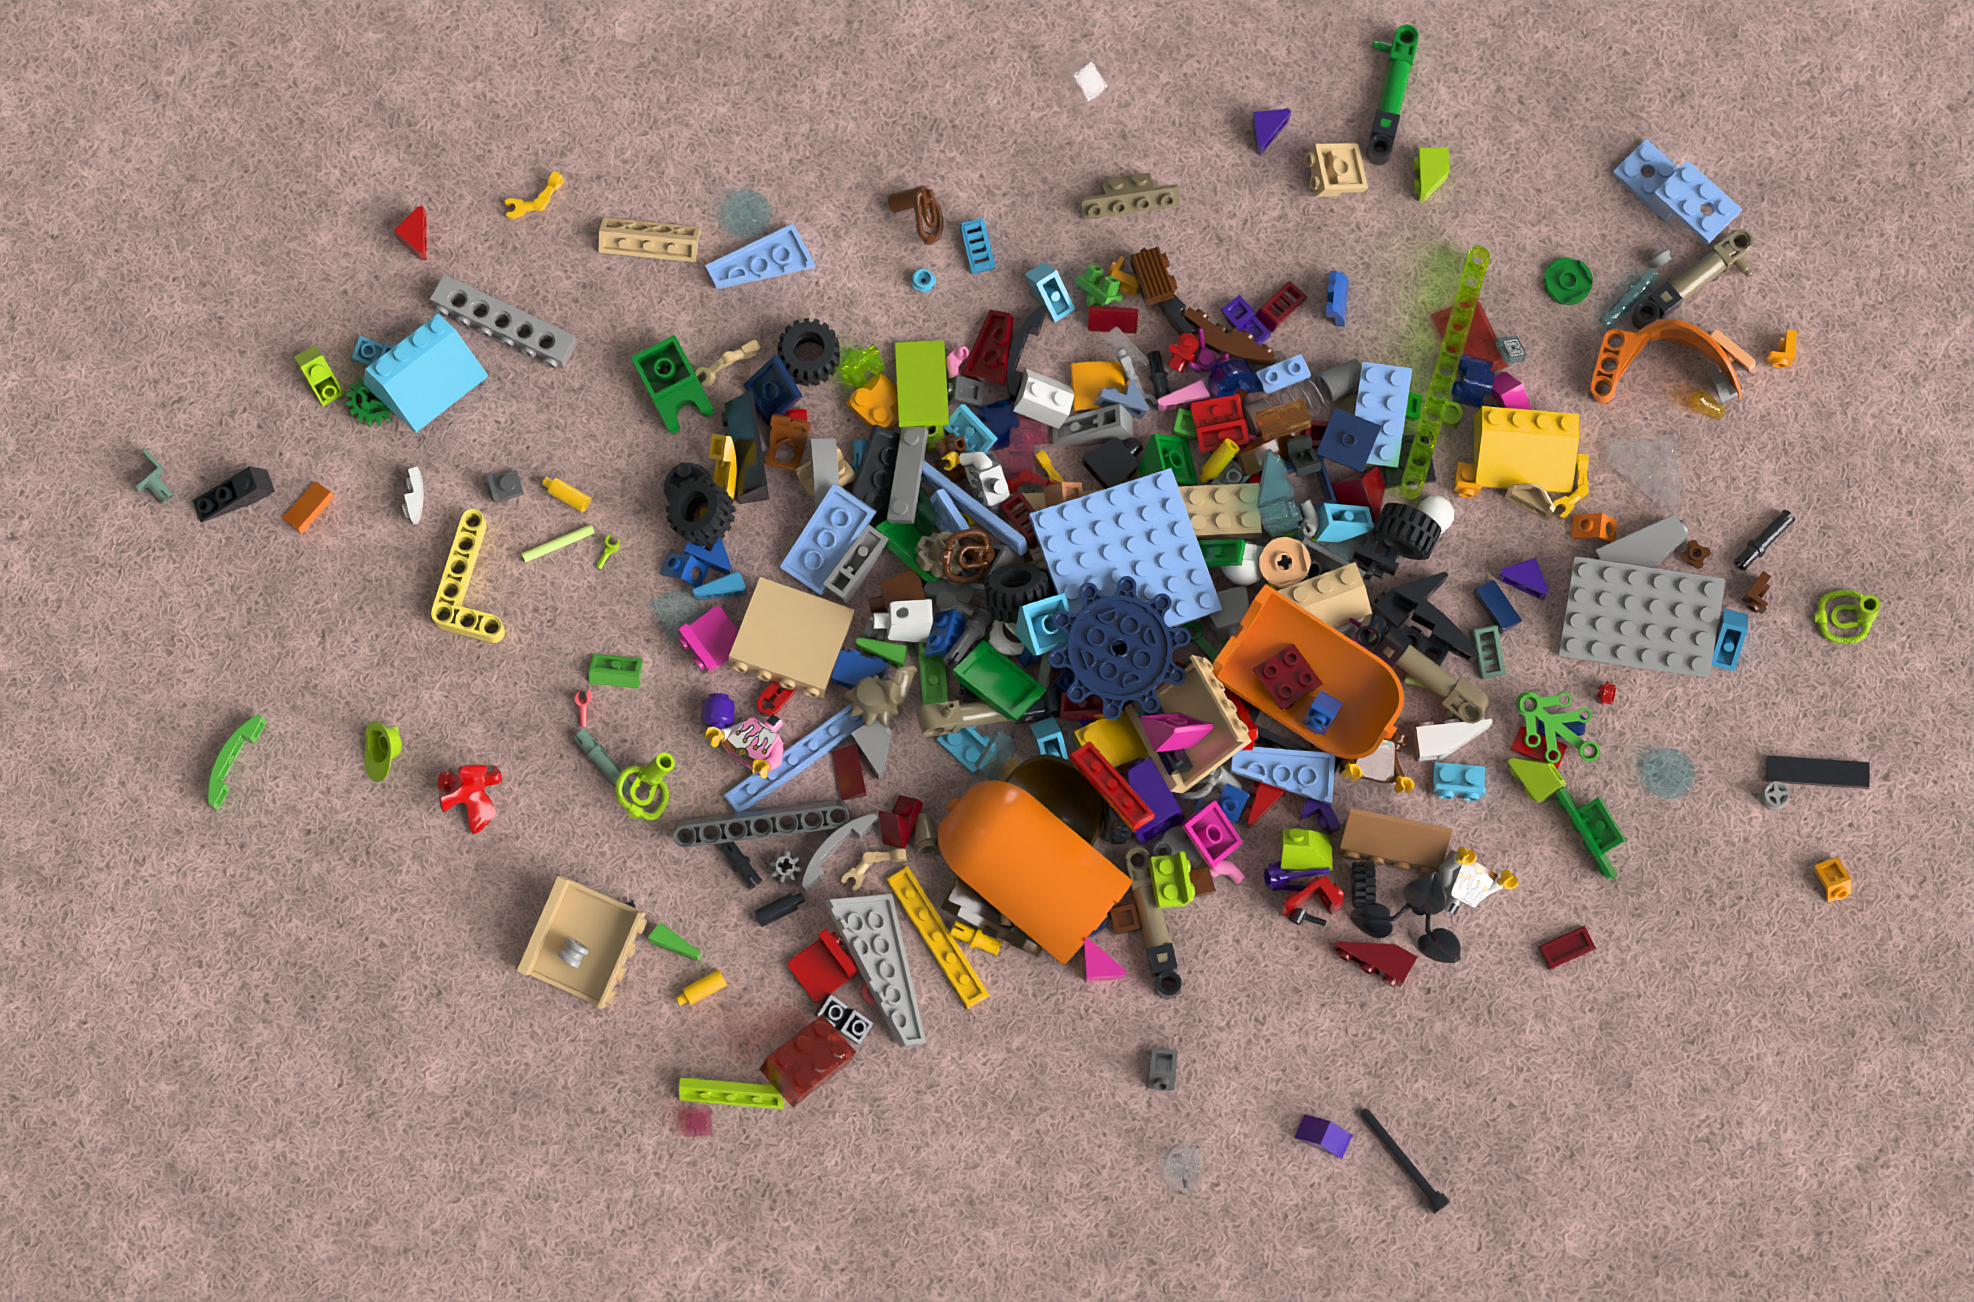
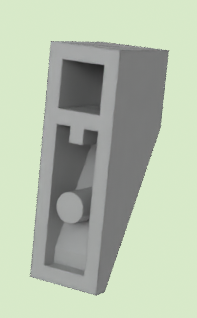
M1120 403L1067 417L1059 429L1052 427L1053 444L1055 446L1104 444L1116 437L1120 441L1133 438L1132 415Z
M868 524L823 583L825 590L847 605L865 580L889 539Z

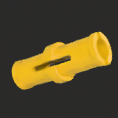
M955 920L952 926L953 929L949 933L950 936L969 943L971 948L977 947L993 954V956H997L1003 941L982 933V930L979 928L975 930Z

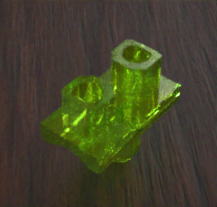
M874 344L866 350L859 348L855 352L849 347L845 350L847 358L842 361L843 367L839 369V373L846 386L850 384L854 388L859 389L867 382L866 377L863 375L866 371L870 369L874 375H879L885 370V366L880 357L879 350Z

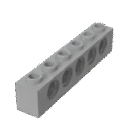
M445 274L430 298L434 311L445 317L449 314L465 327L472 325L478 328L477 331L486 337L493 335L499 338V341L507 347L512 348L514 345L530 358L537 356L543 359V363L551 368L558 366L564 369L577 346L574 335ZM457 300L465 301L460 307L453 306ZM479 310L487 311L483 317L475 316ZM502 320L509 322L503 328L497 327V324ZM522 331L531 332L526 338L519 337ZM545 341L552 342L549 348L540 347Z

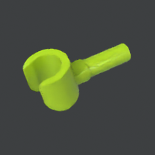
M612 534L606 537V549L596 565L600 570L611 553L617 552L620 548V539H618L615 545L609 544Z

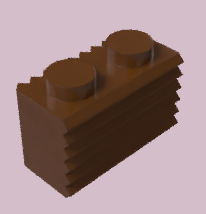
M1155 247L1132 254L1130 265L1145 306L1174 298L1177 283L1174 275L1169 276L1167 267H1169V261L1166 253L1161 254L1160 248Z

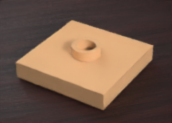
M1719 330L1713 332L1711 337L1721 346L1732 363L1736 360L1748 371L1754 368L1755 359Z

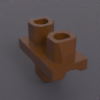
M951 433L934 443L940 459L934 462L936 467L945 466L950 463L947 459H941L949 452L954 451L959 456L963 453L967 445L963 436L956 437L955 433ZM961 463L949 471L946 470L950 481L953 483H957L965 478Z

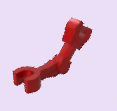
M1030 470L1023 471L1015 478L1006 480L1010 494H1014L1017 491V487L1027 482L1042 487L1060 483L1053 479L1043 478Z

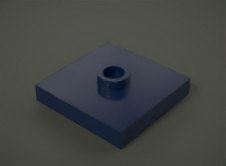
M773 356L743 384L747 392L753 391L755 406L766 425H771L773 414L783 415L803 397L779 356Z
M1334 408L1316 455L1363 473L1381 425Z

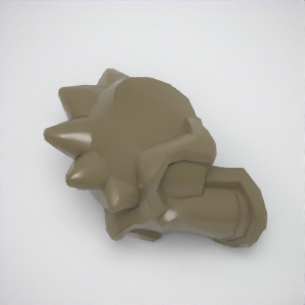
M906 666L898 669L893 681L881 680L877 675L874 678L867 676L859 680L853 689L845 693V697L852 702L850 715L857 716L863 714L864 723L867 727L876 719L883 725H887L890 715H898L903 710L902 705L904 700H906L908 688L917 672L915 666Z

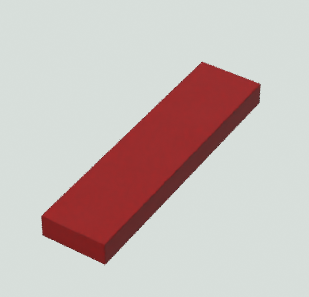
M1091 741L1070 754L1069 759L1133 832L1154 819V812Z

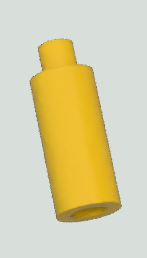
M1225 439L1201 468L1203 473L1199 476V479L1203 483H1207L1210 479L1214 480L1239 452L1238 445L1230 439Z
M547 476L543 480L542 485L548 488L550 495L583 513L590 504V496L561 479L555 478L553 480Z
M718 969L682 989L684 993L677 996L676 999L680 1006L687 1002L692 1005L726 987L727 984Z

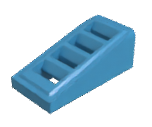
M984 218L960 223V232L971 273L976 274L996 269ZM980 230L979 232L967 234L969 232ZM981 238L983 239V241L970 244L969 242ZM985 248L986 250L983 252L972 254V251L979 250ZM988 257L986 262L977 264L974 262V260Z
M736 571L693 588L695 600H707L746 595L747 589L740 572Z

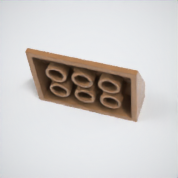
M1350 808L1343 825L1338 853L1344 854L1343 858L1357 861L1359 858L1369 859L1368 862H1374L1378 866L1388 863L1393 864L1397 870L1408 871L1409 868L1419 870L1420 874L1426 876L1433 872L1439 874V866L1444 862L1453 829Z

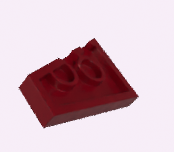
M989 310L961 372L963 377L1005 386L1014 320L1010 313Z

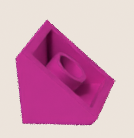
M1180 712L1141 716L1140 720L1155 752L1194 748L1213 729L1212 723Z
M1216 800L1182 821L1183 829L1210 869L1214 868L1243 843Z

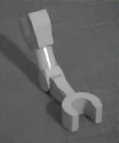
M1123 347L1114 351L1124 370L1127 381L1131 378L1144 400L1150 401L1153 407H1156V398L1151 394H1145L1138 382L1139 378L1133 369L1129 354H1126Z

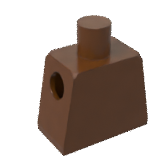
M911 569L884 580L880 583L882 596L869 598L868 602L871 613L884 610L887 613L891 602L925 600L920 576Z

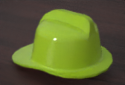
M372 721L366 728L364 765L369 778L380 782L388 775L391 761L401 753L402 742L398 727L384 726L378 721Z

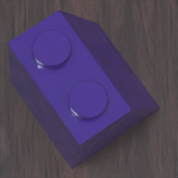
M1143 758L1136 761L1131 766L1132 769L1128 771L1131 788H1134V791L1155 814L1154 819L1134 831L1141 845L1156 838L1185 819L1181 808L1151 758L1147 760Z

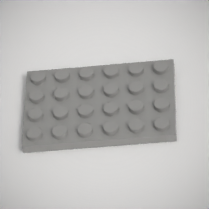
M1574 556L1558 656L1709 678L1726 579Z

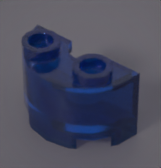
M1463 353L1457 364V371H1460L1461 375L1459 381H1455L1452 386L1451 393L1454 395L1452 401L1475 408L1483 406L1484 395H1490L1493 387L1495 372L1490 371V368L1494 362Z
M1231 359L1217 363L1211 368L1207 385L1217 398L1233 396L1234 392L1239 388H1244L1247 394L1264 392L1263 383L1244 360Z
M1010 398L983 404L977 408L980 421H985L988 429L998 438L992 445L994 451L1023 444L1018 428V418L1016 412L1013 411L1014 405L1011 404Z

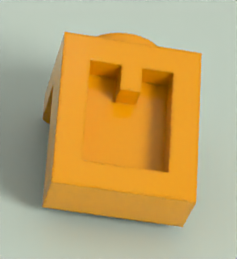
M1787 329L1784 336L1779 338L1778 352L1770 351L1766 358V363L1772 364L1776 368L1791 366L1795 359L1797 330Z
M1458 462L1453 492L1459 493V496L1463 498L1478 496L1481 485L1474 484V464Z
M1838 856L1814 865V872L1826 890L1828 902L1836 899L1841 900L1851 894L1852 879Z

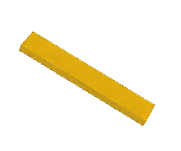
M906 866L886 879L887 883L966 1008L969 1009L988 997L989 993L953 936L949 935L948 928L910 868Z

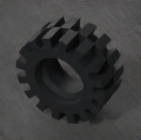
M1353 862L1351 868L1353 908L1376 903V870L1374 862Z

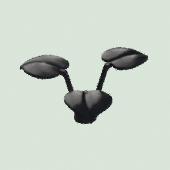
M1437 872L1416 878L1407 883L1404 889L1407 903L1394 916H1390L1389 909L1379 903L1357 907L1350 914L1351 920L1362 932L1373 938H1384L1390 935L1393 930L1391 922L1396 921L1408 908H1412L1416 915H1426L1425 932L1427 934L1421 935L1418 939V946L1421 952L1426 957L1442 963H1456L1461 959V945L1453 932L1445 928H1436L1433 931L1430 929L1431 914L1440 913L1446 904L1445 890Z

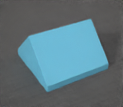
M1065 593L1020 606L1015 635L1034 656L1062 648L1066 645V634L1056 628L1052 620L1053 615L1060 610L1071 613Z

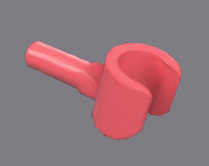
M580 690L575 695V702L579 705L580 726H586L587 704L592 698L590 690L586 694L587 700L580 698Z

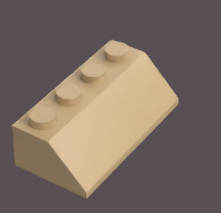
M1356 562L1277 591L1334 629L1350 624V618L1358 621L1372 614L1366 588Z

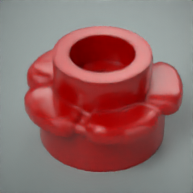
M1606 681L1604 685L1600 684L1597 699L1601 700L1602 705H1605V703L1613 704L1616 685L1610 684L1609 681Z

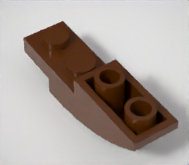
M1189 307L1184 313L1187 322L1197 329H1203L1205 347L1221 356L1227 353L1229 354V359L1259 366L1274 365L1273 350L1263 343L1261 346L1253 341L1254 337L1246 330L1242 329L1240 332L1234 328L1228 335L1229 331L1223 325L1211 323L1208 320L1209 316L1199 308L1195 311Z

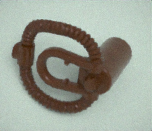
M921 185L888 196V204L893 213L912 208L915 209L916 230L919 237L924 241V245H932L941 238L944 218L940 205L931 189ZM929 208H930L929 212H930V214H931V221H930V219H929L928 210H927V209H929ZM922 218L929 228L935 227L937 223L934 234L924 231Z
M977 528L953 533L947 538L948 541L945 543V549L939 552V560L943 562V573L947 579L955 583L971 584L977 582L985 574L986 569L989 568V563L992 562L995 556L988 535ZM968 536H978L982 542ZM959 538H961L959 540L961 548L957 553L958 565L965 569L979 567L977 573L969 577L953 574L950 570L953 552L951 550L952 545ZM963 556L973 561H971L970 563H964Z

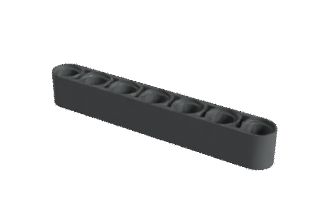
M834 799L679 820L675 824L673 839L678 846L687 848L834 829L847 824L849 811L844 801ZM834 809H841L844 815L840 818H834L830 813ZM815 812L819 817L816 821L811 822L805 819L806 814ZM785 815H789L794 819L788 825L782 824L779 820ZM757 819H765L768 825L764 828H758L754 823ZM733 822H739L743 827L740 831H732L729 825ZM708 825H713L717 828V832L708 835L703 829ZM681 829H689L692 834L690 837L682 838L678 832Z

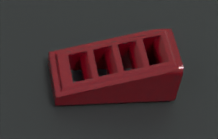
M1289 281L1259 308L1255 316L1267 330L1273 333L1308 296ZM1289 292L1297 300L1294 302L1285 293ZM1281 298L1290 307L1287 308L1279 299ZM1274 305L1282 314L1278 313L1272 306Z
M1021 491L1001 503L1000 507L1019 534L1025 537L1027 545L1032 548L1038 544L1032 524L1025 528L1022 526L1030 522L1028 515L1036 511ZM1022 502L1023 505L1021 507H1019L1014 512L1010 511L1012 508H1014ZM1026 511L1029 512V513H1027L1026 515H1024L1022 518H1020L1019 520L1016 519L1017 517H1019L1020 515H1022L1024 512H1026Z

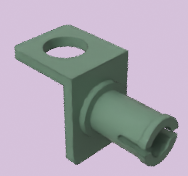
M142 448L143 454L157 469L140 482L135 489L140 494L144 489L149 488L160 500L161 504H165L168 500L162 492L169 499L175 494L160 479L161 475L165 472L163 467L145 448Z

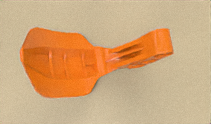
M1674 319L1657 320L1636 333L1618 329L1609 330L1603 338L1590 385L1595 401L1599 403L1609 402L1614 396L1618 381L1649 340L1656 342L1660 339H1665L1694 348L1706 356L1721 372L1724 371L1730 384L1738 394L1739 400L1742 399V392L1736 373L1721 346L1708 333L1696 325ZM1615 338L1622 341L1621 345L1616 348L1609 346V342ZM1606 362H1613L1615 364L1614 369L1610 371L1603 370L1602 367ZM1601 385L1609 387L1608 392L1605 394H1598L1596 389Z

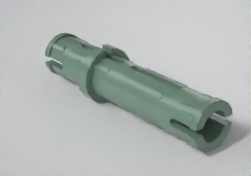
M585 728L574 736L573 740L584 750L588 760L593 761L611 783L615 785L622 770L604 751L605 747L602 744L599 745ZM626 777L623 783V795L630 791V787L633 784L628 777Z

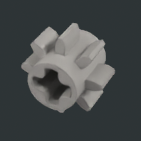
M789 851L786 853V856L782 857L777 853L776 863H770V867L776 869L772 873V878L774 879L779 876L782 885L788 879L795 882V873L800 874L802 872L799 867H795L800 862L799 858L792 859ZM785 863H789L791 869H787L786 873H783L781 867H784Z

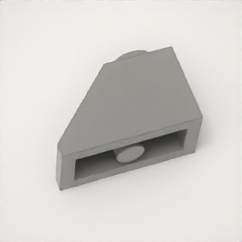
M876 719L869 727L863 725L853 731L851 738L857 744V748L880 780L884 776L892 732L888 725H883Z

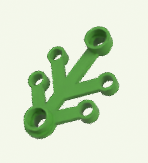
M1523 692L1516 699V709L1521 715L1525 716L1527 734L1524 737V742L1527 746L1537 747L1541 742L1539 734L1536 733V716L1544 723L1547 747L1544 757L1546 761L1556 763L1560 760L1561 753L1557 749L1556 733L1576 747L1579 756L1583 760L1594 761L1599 757L1600 748L1595 742L1582 740L1562 724L1575 721L1589 722L1592 718V712L1588 708L1582 707L1573 712L1549 714L1542 707L1554 705L1568 707L1572 702L1571 695L1567 692H1560L1556 696L1539 697L1534 692ZM1566 695L1568 702L1561 704L1559 701L1560 696ZM1530 699L1533 703L1530 709L1524 707V701ZM1583 710L1588 713V717L1585 720H1582L1579 716ZM1530 735H1535L1537 738L1536 743L1533 745L1528 742ZM1586 746L1592 748V754L1589 756L1584 754ZM1552 750L1557 753V757L1554 760H1550L1548 757L1549 752Z

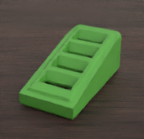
M857 638V650L869 656L883 658L886 660L885 663L897 669L905 666L907 647L905 645Z
M659 923L647 938L655 946L694 961H699L702 958L700 951L662 923Z

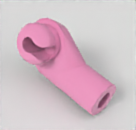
M956 347L946 357L948 380L957 375L960 376L959 367L969 356L967 347Z
M1222 860L1214 868H1209L1211 877L1215 878L1219 874H1225L1236 885L1246 878L1238 867L1228 860Z

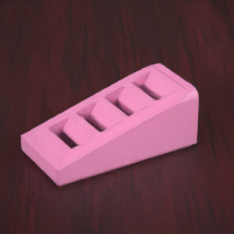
M1199 380L1159 398L1156 408L1158 412L1190 407L1191 402L1210 399V395L1203 381Z

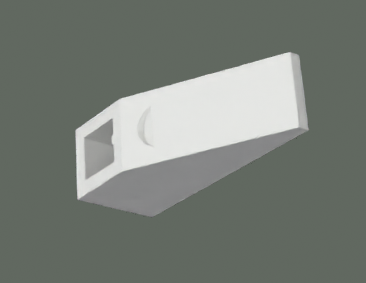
M1482 717L1479 722L1473 724L1459 722V719L1446 720L1444 724L1434 725V722L1420 723L1419 727H1416L1413 732L1417 761L1444 759L1489 729L1492 719L1485 720Z

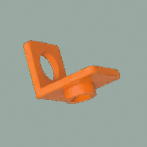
M1604 513L1574 515L1571 538L1574 540L1600 538L1610 544L1616 539L1617 521ZM1607 523H1608L1609 526H1610V535H1609V536H1608L1607 533H1606V524H1607Z

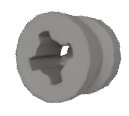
M1776 781L1767 785L1761 794L1762 804L1770 810L1782 808L1790 798L1788 787Z
M568 937L565 941L566 946L564 949L559 950L557 955L568 964L579 968L582 964L581 959L590 950L579 941Z

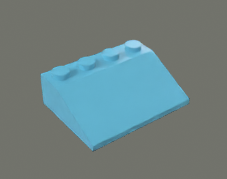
M437 314L367 367L363 384L414 433H417L485 380L488 374L457 331L443 317Z

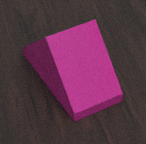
M1505 371L1484 383L1499 408L1531 410L1523 384Z
M1089 938L1084 941L1086 982L1123 979L1126 976L1127 971Z

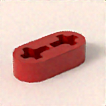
M773 681L757 700L758 711L765 717H770L771 714L776 715L795 694L796 689L794 688L789 691L784 689L778 694L781 686L778 682ZM775 696L776 699L773 701L774 708L764 710L763 701L769 702Z

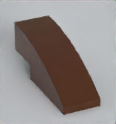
M1292 419L1276 431H1267L1238 452L1236 455L1243 475H1252L1287 459L1286 441L1305 435L1306 420Z

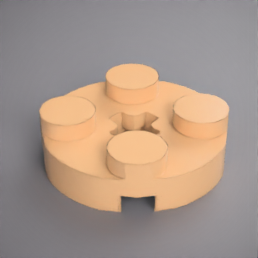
M1280 537L1270 541L1263 549L1259 559V566L1262 575L1267 581L1280 588H1286L1300 583L1308 575L1311 559L1307 548L1299 540L1291 537ZM1282 555H1286L1287 559H1292V563L1289 564V569L1284 570L1283 566L1278 565V561L1282 560Z

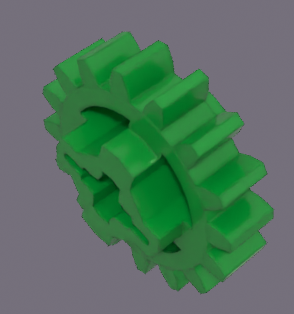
M357 377L358 384L349 385L353 392L346 393L347 399L351 400L346 403L348 409H352L350 411L353 418L357 417L360 424L366 420L368 427H371L373 422L381 426V420L383 419L389 423V415L395 414L380 399H378L379 401L372 400L370 402L369 399H375L376 396L363 384L364 380ZM358 397L363 401L360 409L357 404Z

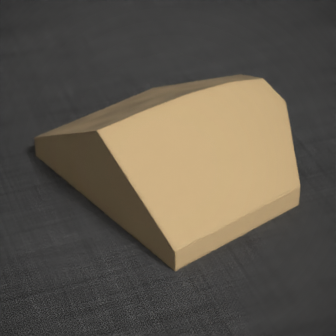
M1511 484L1504 497L1508 501L1549 521L1555 510L1551 499L1540 484Z

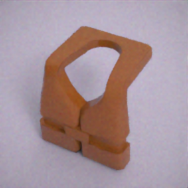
M773 414L770 425L772 426L770 430V447L764 459V464L795 471L802 459L811 423L799 419L791 420L790 417ZM788 442L792 446L795 456L788 463L778 462L775 459L776 450L780 445Z

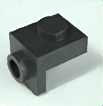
M1309 434L1286 441L1287 458L1297 476L1308 475L1321 470V462L1312 448V438Z

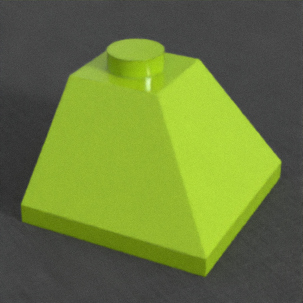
M1283 828L1280 832L1281 869L1314 870L1330 868V871H1332L1331 835L1312 830Z

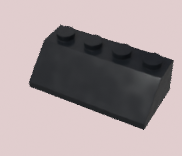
M748 391L726 402V411L721 412L723 427L728 426L729 435L725 436H731L734 444L737 464L734 497H739L740 504L770 500L753 391Z

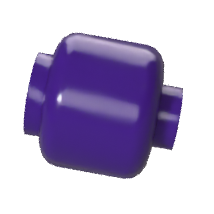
M712 693L702 701L701 720L703 724L724 729L734 723L735 704L733 700L729 699V695Z

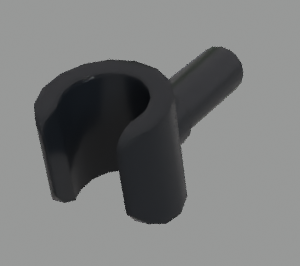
M1301 908L1293 910L1288 918L1289 921L1299 926L1303 920L1322 926L1326 924V920L1311 916Z

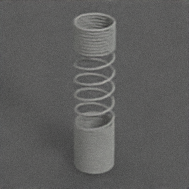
M1354 358L1317 374L1315 384L1309 379H1305L1303 389L1299 385L1293 384L1292 395L1286 389H1282L1280 399L1276 395L1270 394L1268 401L1262 397L1244 405L1243 411L1250 429L1254 434L1278 425L1271 407V396L1275 397L1279 402L1286 419L1290 420L1283 403V391L1290 396L1298 415L1301 416V411L1294 396V386L1301 390L1306 398L1309 409L1313 411L1306 392V381L1310 382L1314 387L1321 404L1324 406V400L1318 389V376L1320 377L1322 388L1331 402L1358 391L1362 369L1361 363L1358 359Z

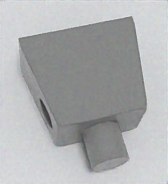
M1245 585L1218 592L1217 596L1222 610L1203 617L1216 640L1230 639L1240 627V622L1249 609Z

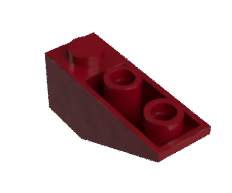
M1337 942L1333 950L1337 951L1336 955L1347 962H1350V960L1360 964L1359 968L1370 975L1373 972L1383 977L1381 979L1382 982L1393 988L1396 985L1399 987L1403 985L1418 956L1396 944Z

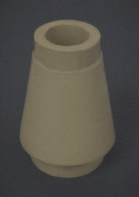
M919 814L915 823L914 846L918 849L919 853L934 852L938 849V836L929 814Z

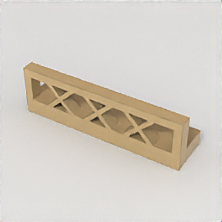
M604 217L599 230V253L696 262L701 227Z

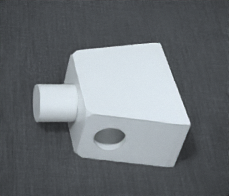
M931 599L891 602L887 613L873 614V628H887V638L889 640L927 643L933 624Z

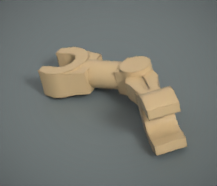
M752 340L741 346L738 350L722 354L720 359L710 368H698L695 374L696 376H701L706 373L707 378L701 384L702 386H710L715 381L716 372L725 366L731 365L734 361L750 359L756 356L757 353L755 351L760 350V346L756 340Z
M906 849L891 850V852H866L857 867H853L843 875L841 882L846 884L848 879L854 878L856 884L852 890L856 892L861 888L865 877L863 874L869 866L882 861L906 862L907 851Z

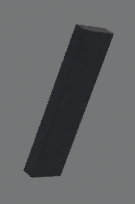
M1767 756L1766 782L1772 783L1776 781L1786 784L1868 789L1870 787V762Z

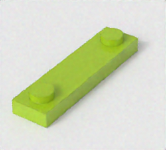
M690 1077L680 1078L679 1100L783 1109L784 1090L775 1084L763 1085L703 1080Z

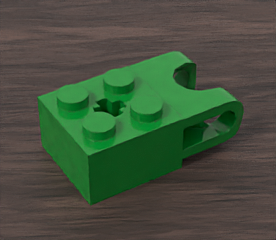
M675 335L631 357L671 435L676 434L681 429L677 415L683 406H696L704 417L714 414V409ZM667 367V369L670 371L668 374L664 375L661 374L663 373L661 369Z

